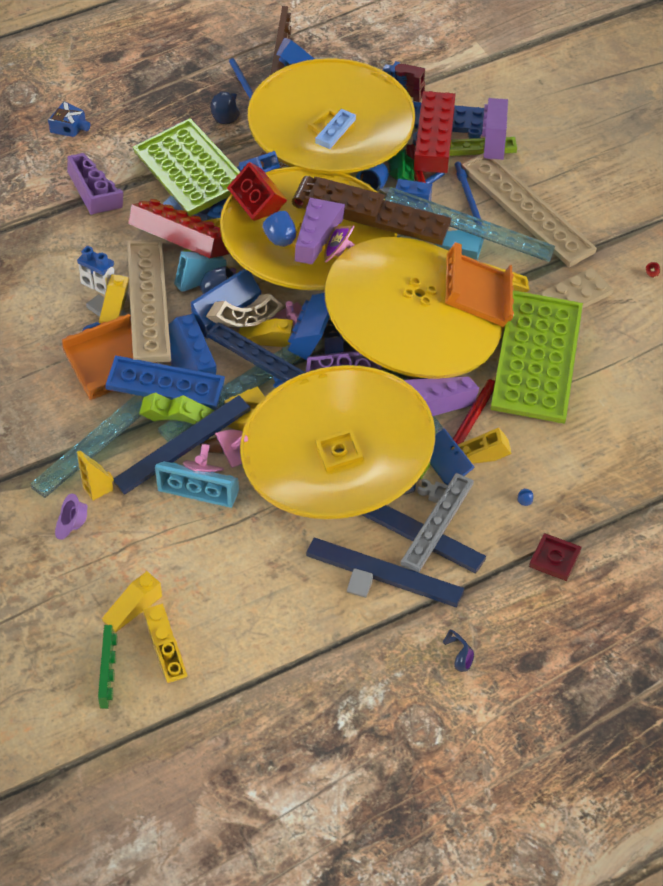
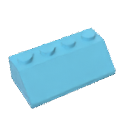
M165 461L155 466L158 491L229 508L233 507L239 492L238 478L215 472L193 471L183 465Z

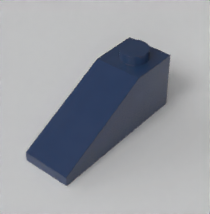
M328 320L324 330L325 354L343 352V337L336 329L332 320Z

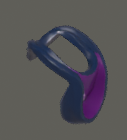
M450 629L443 640V644L447 645L460 641L464 645L455 658L454 667L459 672H466L473 663L474 651L456 631Z

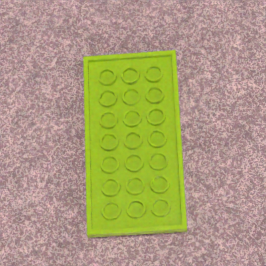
M191 118L133 146L134 153L182 209L187 212L188 216L195 215L223 199H227L231 195L227 187L240 173L234 164Z
M513 290L514 316L505 325L490 410L565 424L583 303Z

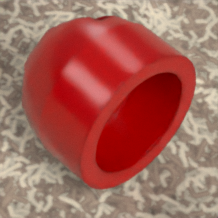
M657 262L648 263L646 265L647 275L652 278L659 276L660 265Z

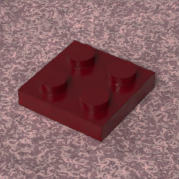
M544 533L529 563V567L567 581L582 547Z

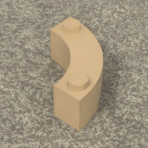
M271 294L259 295L251 305L245 308L235 307L226 301H219L213 304L206 317L215 323L219 322L227 327L255 326L272 318L283 304Z

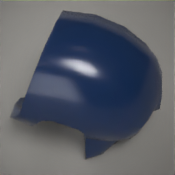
M219 92L213 97L210 109L217 123L230 124L238 119L240 112L236 105L237 94Z
M228 266L206 272L201 280V292L205 294L227 280V277L229 279L234 275L233 271Z

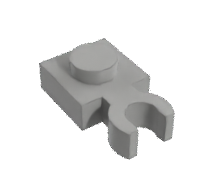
M422 479L421 485L426 488L418 486L417 493L423 496L429 495L428 500L437 503L448 485L437 481L435 485H432L429 480Z

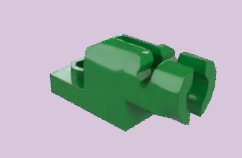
M401 149L388 160L389 175L397 181L398 179L414 181V160L406 154V149Z

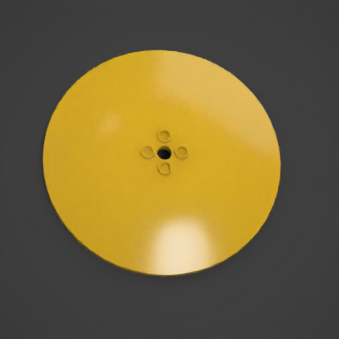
M323 58L302 61L286 66L267 77L256 88L250 99L248 124L251 134L259 146L266 153L275 151L278 161L291 167H299L303 171L321 174H343L375 167L396 155L406 145L412 135L415 124V109L406 89L386 72L358 61ZM341 109L356 115V120L331 149L315 143L317 135Z
M296 166L266 172V175L288 200L279 211L288 212L295 224L296 238L293 243L285 247L275 245L266 236L262 225L267 217L253 221L232 194L228 197L221 212V236L226 249L243 268L255 276L276 285L299 290H325L328 273L338 258L334 255L329 261L325 262L324 252L326 244L322 247V251L313 264L295 261L296 243L306 209L294 207L292 199L304 176H311L313 178L317 176L369 191H377L363 181L345 173H313L303 171ZM343 219L341 224H338V226H355L348 237V240L355 245L376 238L397 237V233Z
M384 237L361 242L352 246L337 258L328 273L325 283L327 311L342 337L369 360L403 375L441 379L468 373L481 366L493 354L500 341L503 327L445 304L448 250L425 241L403 237Z
M351 365L325 367L306 372L284 382L260 401L249 416L243 429L240 444L241 461L244 472L253 488L265 500L279 509L298 516L314 519L354 517L391 503L418 481L433 454L435 426L426 401L417 390L403 379L371 367ZM245 435L248 437L247 442H244ZM337 449L344 450L340 453L335 452Z

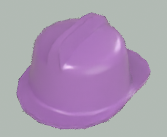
M73 493L65 498L56 524L55 535L59 540L66 538L72 530L82 527L86 521L88 506L80 502Z

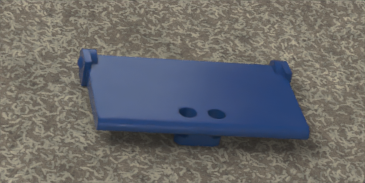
M445 428L435 435V445L430 465L442 481L449 485L456 473L465 476L475 467Z

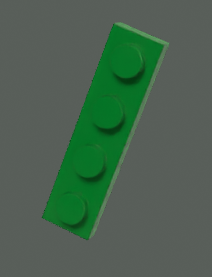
M104 625L98 689L100 709H109V700H113V687H110V685L115 680V670L112 669V664H116V651H113V648L117 646L118 636L117 633H114L112 625Z

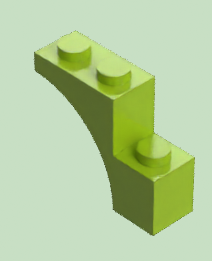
M155 392L143 398L139 414L153 421L178 420L196 424L214 412V410L184 395L170 400Z

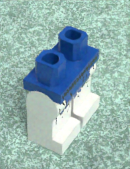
M86 246L81 251L82 255L77 259L81 284L105 295L111 274H114V261L108 259L107 254L103 252L96 253L92 247Z

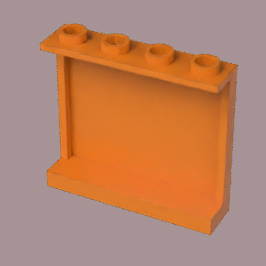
M455 242L447 253L445 304L504 327L514 316V286L512 285L514 274H512V265H509L505 272L462 255V244Z
M130 314L119 316L114 320L103 322L96 327L85 329L78 334L69 335L62 339L63 351L89 400L113 392L106 389V382L115 355L133 359Z

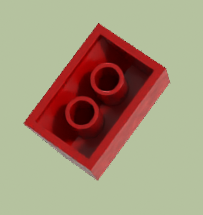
M251 162L243 168L227 187L253 221L278 212L288 201L266 173Z

